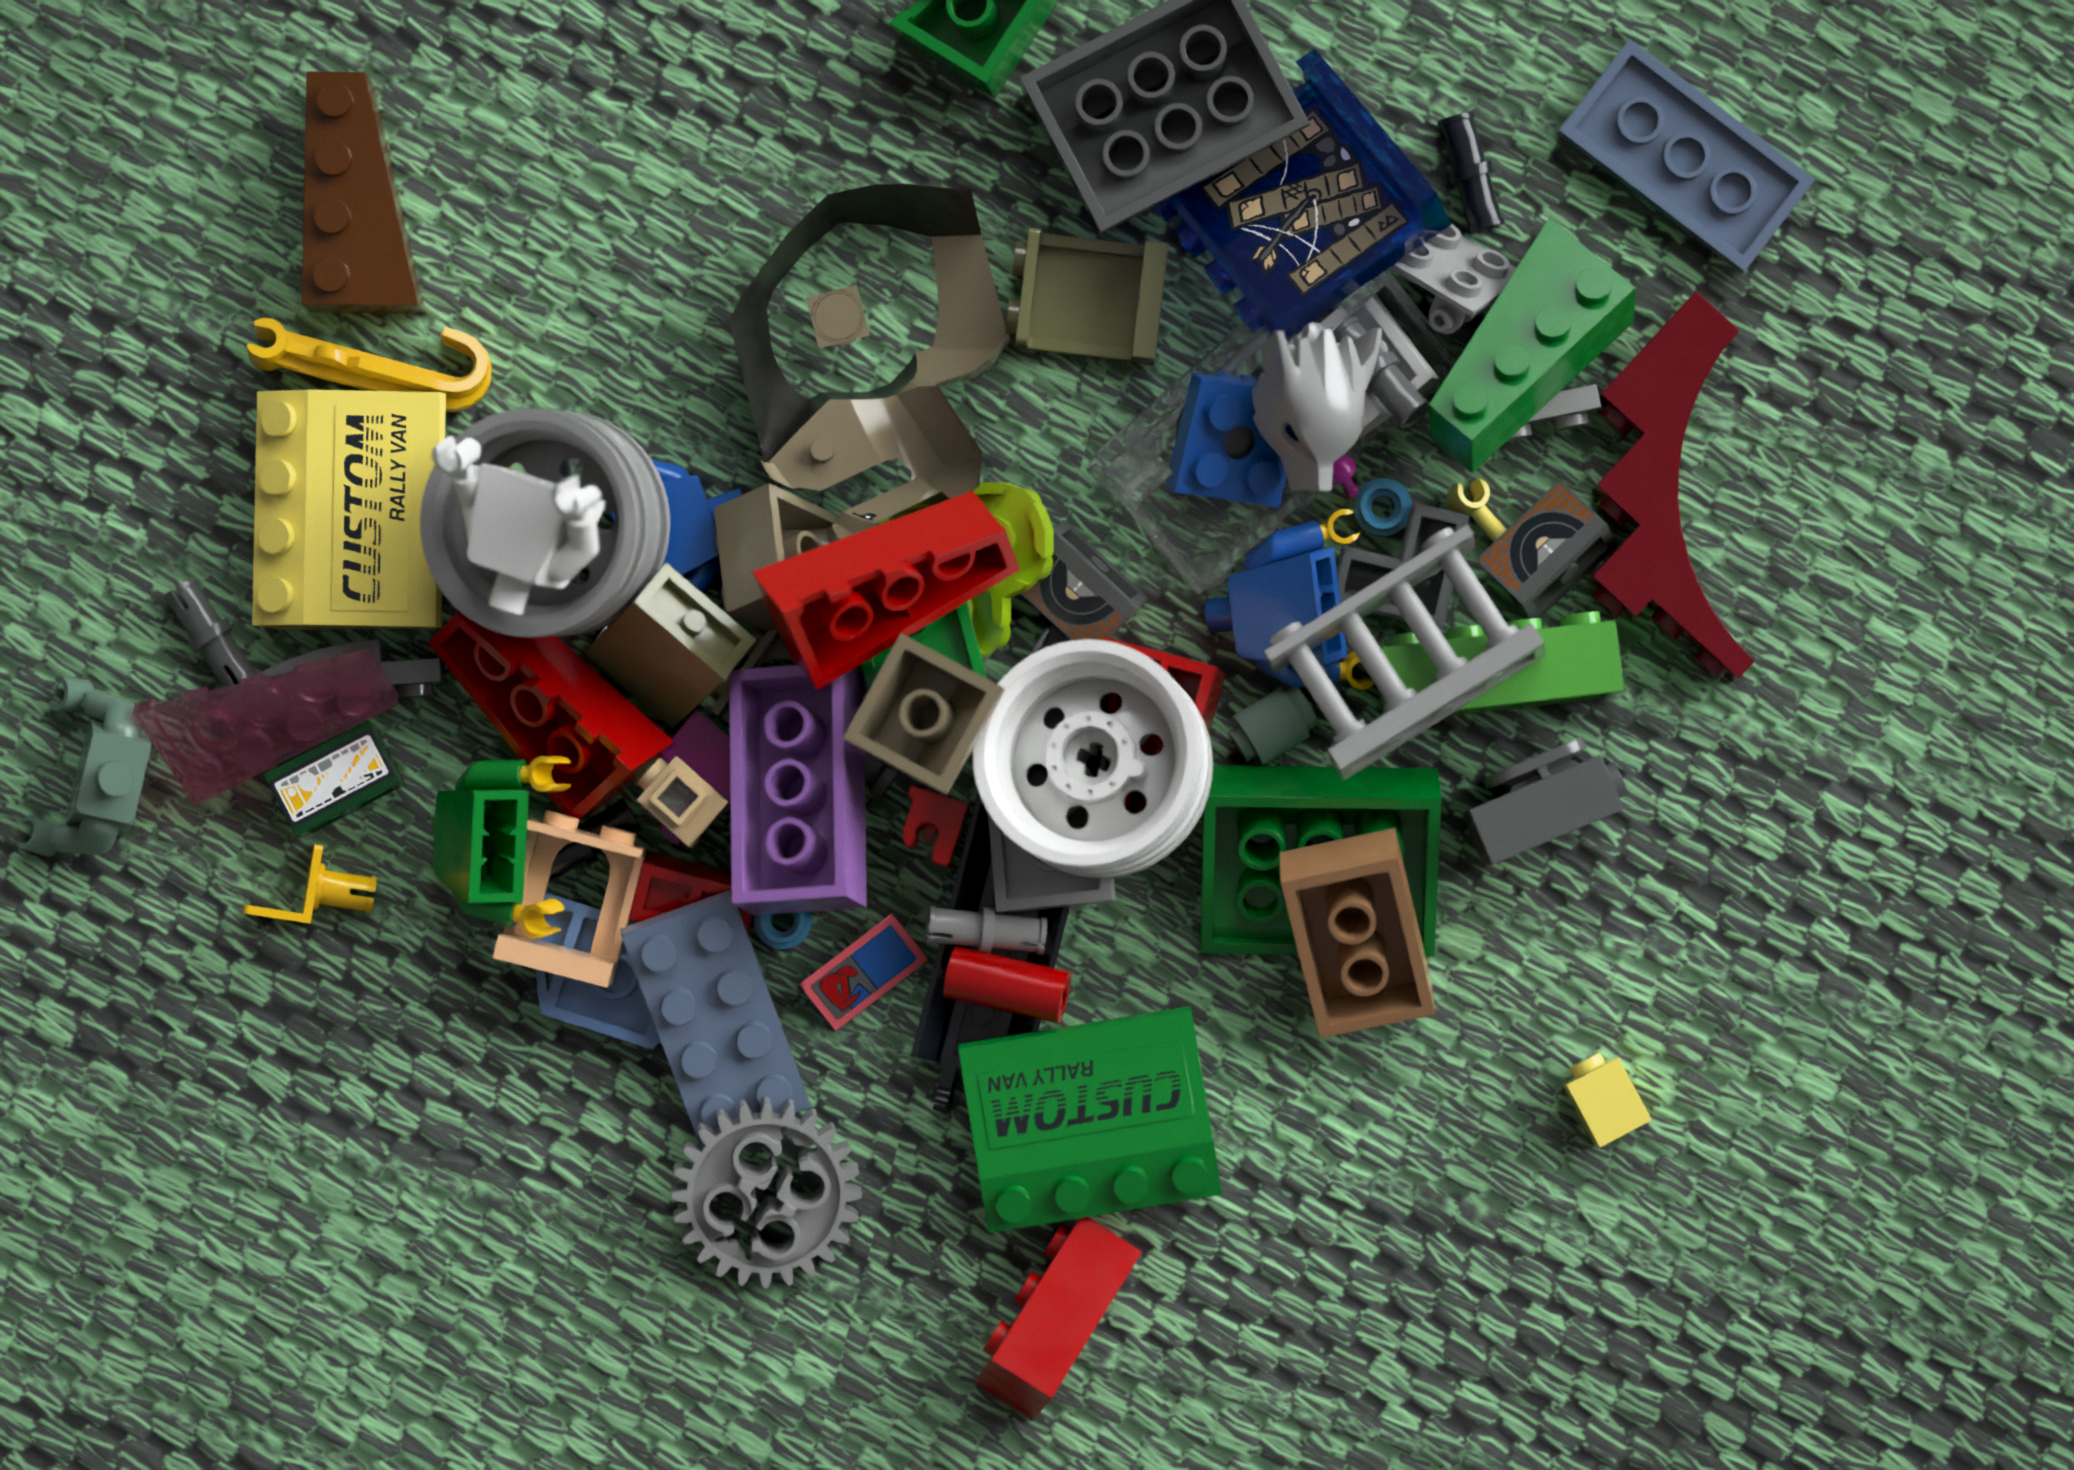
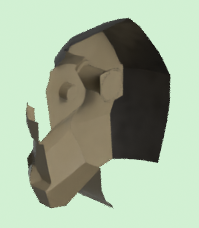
M878 184L828 194L786 235L742 294L729 323L764 459L762 464L770 478L792 489L808 488L822 491L877 464L896 458L912 471L910 482L841 512L837 522L832 527L837 537L842 539L878 526L880 521L921 504L935 505L974 491L979 487L982 450L945 398L939 386L978 377L995 364L1002 351L1010 345L1009 334L1005 333L1006 328L981 234L972 191L913 184ZM839 223L889 226L932 237L939 308L934 345L929 349L915 353L908 365L888 385L868 392H821L809 399L801 396L786 381L774 357L771 345L767 308L773 291L807 250ZM857 285L806 298L818 348L831 345L847 346L859 338L870 336Z

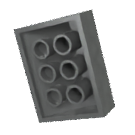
M1169 0L1020 77L1022 93L1100 233L1127 221L1310 126L1305 113L1244 0Z

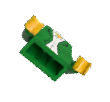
M540 756L535 758L530 765H527L525 760L478 761L470 765L458 778L455 790L439 791L436 796V811L432 823L434 833V874L452 890L459 908L470 917L514 927L519 922L524 933L532 939H540L558 933L562 929L550 926L546 922L544 914H555L564 911V906L560 901L549 898L528 906L522 905L529 790L525 788L530 783L535 790L541 792H562L568 790L571 784H556L553 781L552 769L557 763H571V761L563 756Z

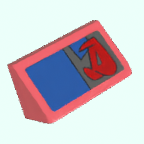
M892 913L799 985L835 1031H837L926 963L928 958Z

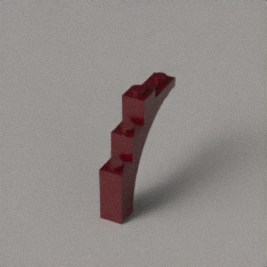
M1695 291L1599 396L1601 405L1605 407L1599 413L1600 417L1619 435L1626 437L1631 431L1639 439L1592 489L1600 497L1595 506L1617 527L1621 528L1628 522L1635 530L1588 581L1597 588L1591 594V597L1609 615L1617 619L1624 613L1631 620L1647 604L1655 610L1650 620L1673 641H1676L1682 635L1699 651L1694 655L1693 659L1704 671L1718 681L1724 675L1731 681H1735L1755 661L1727 631L1714 613L1699 585L1689 559L1682 531L1678 496L1682 445L1692 407L1705 378L1722 351L1739 332V329L1702 295Z

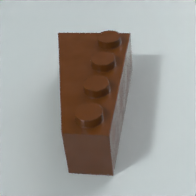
M307 71L302 305L311 313L426 314L374 83L365 72Z

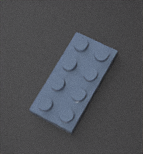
M1631 39L1623 46L1557 133L1741 274L1746 271L1815 181L1812 176Z
M732 889L620 929L621 937L699 1145L703 1142L698 1134L697 1125L701 1122L716 1130L719 1127L717 1110L720 1108L727 1112L732 1119L739 1117V1100L742 1099L747 1102L752 1113L760 1112L764 1096H769L773 1112L781 1113L788 1099L794 1101L795 1113L811 1108L740 910L732 904Z

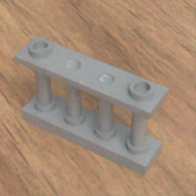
M1468 525L1456 532L1451 527L1437 532L1422 544L1421 548L1424 552L1307 625L1302 626L1300 622H1295L1281 629L1270 639L1273 646L1264 651L1267 663L1273 673L1290 663L1292 664L1336 732L1333 738L1336 745L1328 749L1331 763L1343 781L1545 656V642L1533 624L1530 623L1521 630H1518L1515 625L1508 626L1463 558V555L1475 549L1474 534ZM1443 569L1489 639L1485 643L1488 650L1469 662L1465 657L1458 658L1412 588ZM1391 600L1438 670L1434 676L1437 682L1418 694L1414 688L1407 690L1362 618ZM1340 632L1343 633L1387 701V704L1384 706L1387 713L1368 725L1363 720L1356 721L1311 651Z

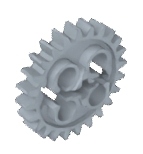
M764 1096L760 1112L756 1113L751 1112L749 1105L744 1099L739 1100V1117L734 1119L722 1108L718 1109L717 1119L719 1127L714 1130L700 1122L697 1125V1131L703 1143L699 1145L684 1141L682 1145L683 1153L692 1162L674 1163L673 1174L687 1182L670 1187L671 1199L686 1203L673 1211L674 1223H692L682 1233L684 1245L701 1240L702 1243L696 1252L697 1261L702 1263L715 1255L718 1258L716 1262V1276H723L733 1266L737 1268L738 1283L741 1286H744L751 1272L759 1273L763 1289H768L772 1273L777 1272L781 1273L783 1280L788 1286L793 1285V1268L798 1266L810 1277H813L815 1275L813 1258L816 1255L831 1263L835 1260L834 1252L829 1244L831 1240L848 1244L850 1241L849 1233L840 1223L858 1222L859 1219L858 1210L846 1204V1202L862 1198L861 1186L845 1183L859 1175L858 1164L855 1162L840 1163L851 1152L850 1144L848 1141H842L831 1145L830 1142L836 1134L835 1124L831 1122L817 1130L814 1128L817 1120L816 1110L811 1108L801 1119L796 1118L794 1101L788 1099L781 1113L773 1112L769 1096ZM785 1127L788 1137H792L795 1145L805 1144L806 1147L817 1145L816 1148L799 1151L798 1162L800 1171L815 1172L821 1176L822 1182L813 1192H798L790 1185L793 1178L792 1167L788 1164L784 1166L775 1182L777 1198L767 1195L755 1214L756 1229L750 1232L751 1245L749 1249L751 1257L747 1258L744 1248H740L737 1240H727V1238L715 1240L716 1237H726L734 1233L733 1215L717 1213L711 1208L710 1202L715 1195L721 1192L736 1194L742 1201L739 1207L740 1218L746 1222L756 1207L755 1187L765 1190L778 1169L776 1156L782 1154L781 1140L783 1136L781 1128ZM752 1142H760L766 1144L774 1156L771 1155L766 1162L759 1165H751L743 1161L739 1154L745 1145ZM780 1220L786 1222L792 1227L793 1231L791 1236L782 1243L773 1244L768 1242L759 1232L771 1221Z

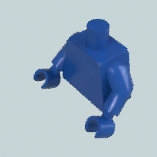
M651 459L664 484L670 511L669 544L663 565L668 563L701 593L705 594L720 575L721 570L719 552L715 544L717 532L714 508L741 496L742 492L738 488L707 499L702 482L697 475L690 476L681 465ZM581 461L576 464V468H582ZM610 510L611 515H612V518H613V521H614V523H615V515H614V513Z

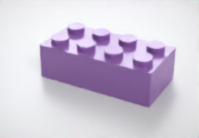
M799 665L732 670L729 674L732 904L752 915L867 908L865 752L843 739L864 700L863 675L852 669L817 690Z

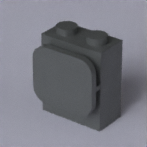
M1580 737L1482 779L1486 791L1499 785L1507 788L1504 791V796L1462 813L1484 868L1624 810L1620 798L1628 795V792L1616 764L1613 762L1605 765L1601 755L1580 764L1577 761H1570L1572 754L1587 748L1583 737Z

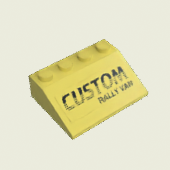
M353 390L257 391L252 626L282 630L441 628L442 591L432 576L425 558L420 532V514L425 487L435 466L432 459V451L437 444L445 439L446 393Z

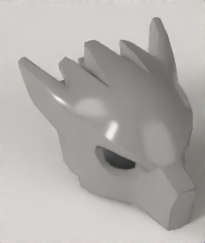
M1309 323L1304 326L1302 335L1294 337L1293 344H1287L1284 332L1280 330L1274 331L1265 342L1262 349L1265 373L1260 374L1258 385L1252 389L1253 406L1256 411L1252 418L1262 437L1281 457L1291 492L1332 491L1333 462L1343 456L1356 443L1362 432L1365 415V391L1372 377L1380 351L1381 328H1372L1354 340V342L1352 338L1344 336L1340 343H1336L1331 329H1324L1320 332L1315 323ZM1288 424L1291 425L1299 441L1293 440L1287 434L1286 426Z

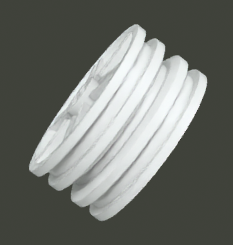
M1090 639L1073 640L1058 643L1031 654L1013 667L1000 680L997 685L1005 690L973 747V768L976 784L987 811L994 822L1012 841L1057 870L1082 877L1112 878L1141 871L1159 862L1186 839L1197 824L1209 797L1213 775V752L1209 733L1200 711L1183 688L1161 666L1146 655L1118 643ZM1116 693L1122 698L1120 710L1113 714H1106L1101 710L1100 701L1106 694ZM1053 708L1061 709L1064 712V720L1055 729H1048L1044 725L1045 714ZM1152 734L1160 736L1164 746L1162 751L1155 756L1145 755L1141 750V746ZM1099 750H1103V755L1111 761V765L1107 771L1099 769L1098 776L1094 777V772L1086 766V762L1089 756L1098 758ZM1034 765H1044L1048 771L1046 782L1041 786H1031L1027 778L1028 771ZM1131 791L1142 792L1146 797L1147 805L1141 813L1133 814L1125 808L1124 799ZM1079 806H1082L1088 811L1089 820L1084 828L1074 829L1069 825L1067 817Z

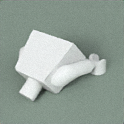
M448 436L434 447L432 459L439 471L452 477V482L462 508L468 540L467 556L469 561L498 571L488 605L507 612L523 615L532 584L563 589L598 554L597 522L606 502L600 500V492L593 486L580 491L579 479L576 476H572L557 485L515 469L483 463L479 468L476 465H472L481 453L478 442L466 438L456 446L455 439L452 436Z

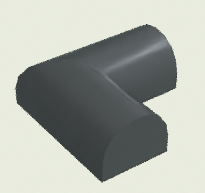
M1413 502L1399 559L1342 545L1336 564L1341 603L1424 552L1421 548L1422 544L1437 532L1449 527L1456 532L1468 525L1470 516ZM1443 569L1412 587L1439 630H1443L1453 589V584ZM1392 600L1372 612L1373 614L1405 621Z

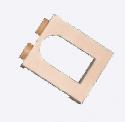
M545 811L543 820L537 818L527 820V830H529L526 841L522 905L528 906L544 900L553 862L558 852L565 845L578 842L600 848L606 854L610 864V875L591 951L588 953L532 939L524 933L521 924L517 922L514 927L505 925L503 933L498 935L493 958L607 988L614 983L624 944L620 929L627 927L629 924V915L648 847L634 844L636 833L602 825L599 835L577 829L580 819Z

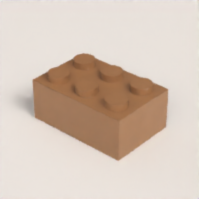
M1395 828L1279 852L1281 886L1319 1038L1435 1015L1432 980Z

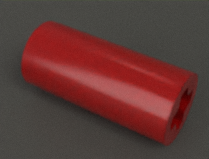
M955 946L946 971L943 995L945 998L1059 1024L1068 1001L1071 972Z

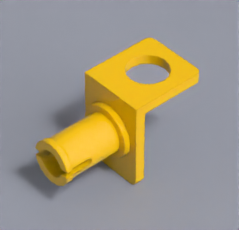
M313 844L301 913L244 904L242 913L311 924L313 909L318 910L319 904L364 911L371 914L374 898L352 895L350 890L375 892L377 876L368 877L325 870V864L321 863L323 845Z

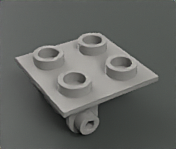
M1430 217L1377 252L1374 257L1384 265L1435 295L1429 310V323L1435 331L1443 334L1454 333L1461 327L1463 322L1471 321L1482 313L1486 306L1494 304L1516 270V267L1511 265L1509 260L1501 253L1482 248L1462 236L1459 229L1454 225Z

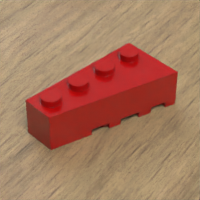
M459 611L428 642L520 760H525L527 765H530L535 758L540 756H563L571 761V763H557L552 769V779L556 784H571V787L562 792L546 793L563 814L580 819L579 821L620 794L674 743L668 735L556 636L518 637L502 634L477 624Z

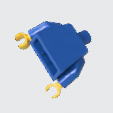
M1348 509L1336 510L1326 518L1323 524L1319 525L1317 521L1312 520L1277 530L1270 534L1245 556L1243 571L1228 576L1229 597L1210 598L1207 600L1205 605V621L1208 629L1213 633L1233 631L1236 653L1239 657L1255 659L1260 670L1290 687H1306L1291 663L1273 673L1267 663L1264 651L1273 646L1270 639L1281 629L1295 622H1300L1302 626H1305L1341 603L1334 547L1323 548L1324 541L1328 540L1337 544H1349L1358 538L1360 533L1342 538L1335 534L1333 530V524L1337 517L1354 512ZM1342 632L1311 650L1334 686L1338 685L1339 680H1348L1351 686L1360 690L1369 689L1373 686L1374 681L1372 678L1356 679L1352 677L1353 667L1361 661L1354 651L1347 655L1345 636ZM1345 658L1343 662L1339 663L1338 660Z

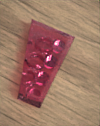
M364 649L296 665L294 671L266 678L264 673L241 678L240 684L208 691L207 687L183 692L182 698L157 703L156 699L135 703L132 715L196 806L397 706L399 695L369 649Z

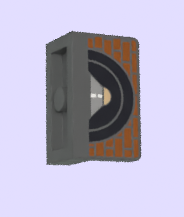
M1557 482L1478 557V563L1487 574L1509 593L1517 609L1527 619L1542 618L1618 544L1608 524L1563 482Z
M1063 520L1053 527L1054 552L1052 555L1053 567L1051 573L1045 579L1039 580L1031 589L1021 594L1070 640L1090 639L1105 641L1104 636L1111 638L1147 602L1149 597L1069 523Z

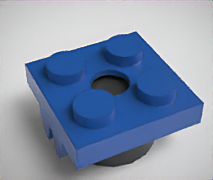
M1217 371L1216 376L1192 372L1185 404L1176 421V442L1165 484L1167 488L1176 493L1274 507L1280 506L1287 475L1281 457L1262 437L1252 418L1256 413L1253 406L1252 389L1258 385L1259 379L1240 374V378H1237L1223 371ZM1288 424L1286 432L1293 440H1296V434L1291 425Z

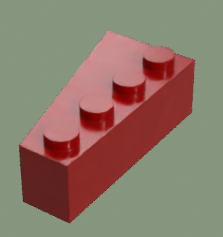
M971 491L752 571L787 651L818 690L893 646L900 633L907 637L1020 571V567L1006 531L977 495Z

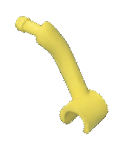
M1476 479L1471 483L1470 490L1473 495V502L1465 498L1463 486L1460 483L1453 485L1446 495L1448 508L1453 512L1470 515L1494 543L1507 529L1485 506L1490 496L1487 482L1482 479Z

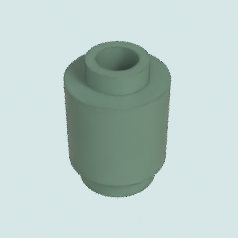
M1279 687L1233 715L1232 718L1236 728L1228 733L1246 762L1255 757L1264 766L1310 737L1309 731L1320 723L1309 702L1298 687H1290L1285 691Z

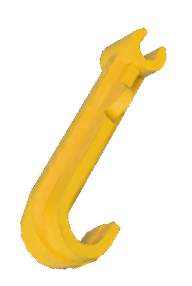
M272 318L257 319L254 321V326L258 339L272 341L274 345L263 348L255 344H247L249 360L255 367L261 370L272 371L282 367L365 391L446 393V412H459L473 407L485 396L491 384L492 365L486 349L474 337L448 327H444V330L441 332V342L444 346L464 353L472 359L473 369L467 376L453 377L286 331L280 322Z

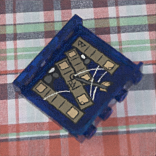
M1315 48L1296 61L1305 83L1293 90L1310 126L1153 207L1164 223L1174 218L1180 227L1174 231L1193 259L1201 254L1207 259L1209 263L1204 266V270L1217 290L1223 296L1232 291L1239 299L1233 305L1249 330L1255 333L1262 328L1268 337L1274 331L1280 330L1284 332L1285 338L1288 339L1305 325L1314 321L1451 226L1435 189Z

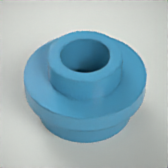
M1378 478L1367 482L1361 487L1358 495L1355 497L1353 511L1357 523L1365 532L1373 536L1388 537L1398 533L1406 526L1412 502L1409 493L1400 483L1392 479ZM1386 497L1393 503L1394 511L1390 517L1380 519L1373 514L1371 505L1376 498Z
M811 911L792 913L794 924L788 931L781 932L774 928L772 924L773 914L754 915V928L758 937L768 946L776 949H790L802 943L808 936L812 926Z

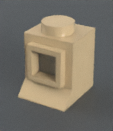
M677 756L669 764L662 758H659L637 783L644 790L637 801L692 849L701 841L699 839L700 835L721 812L725 814L731 807L729 801Z

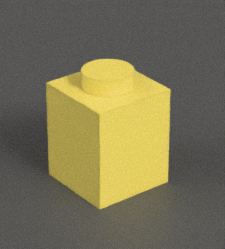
M1598 1052L1569 1068L1573 1078L1563 1083L1562 1086L1595 1147L1600 1148L1652 1120L1619 1057H1612L1604 1061L1601 1053Z

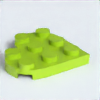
M1007 482L980 483L979 487L973 491L1006 531L1020 567V571L967 601L982 660L989 658L995 650L1004 647L1010 639L1011 598L1031 589L1039 580L1045 579L1051 573L1053 567L1054 528L1040 496L1032 489L1022 488ZM921 504L880 521L879 525L932 505Z

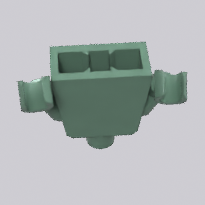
M58 676L55 678V681L63 684L65 690L63 701L50 700V707L56 711L80 713L89 716L65 824L59 825L31 815L26 816L22 823L33 826V834L28 842H18L17 846L46 857L53 856L57 851L61 853L101 855L112 849L117 836L124 837L133 826L150 754L151 740L148 729L142 728V712L136 704L94 689L93 684L89 680Z

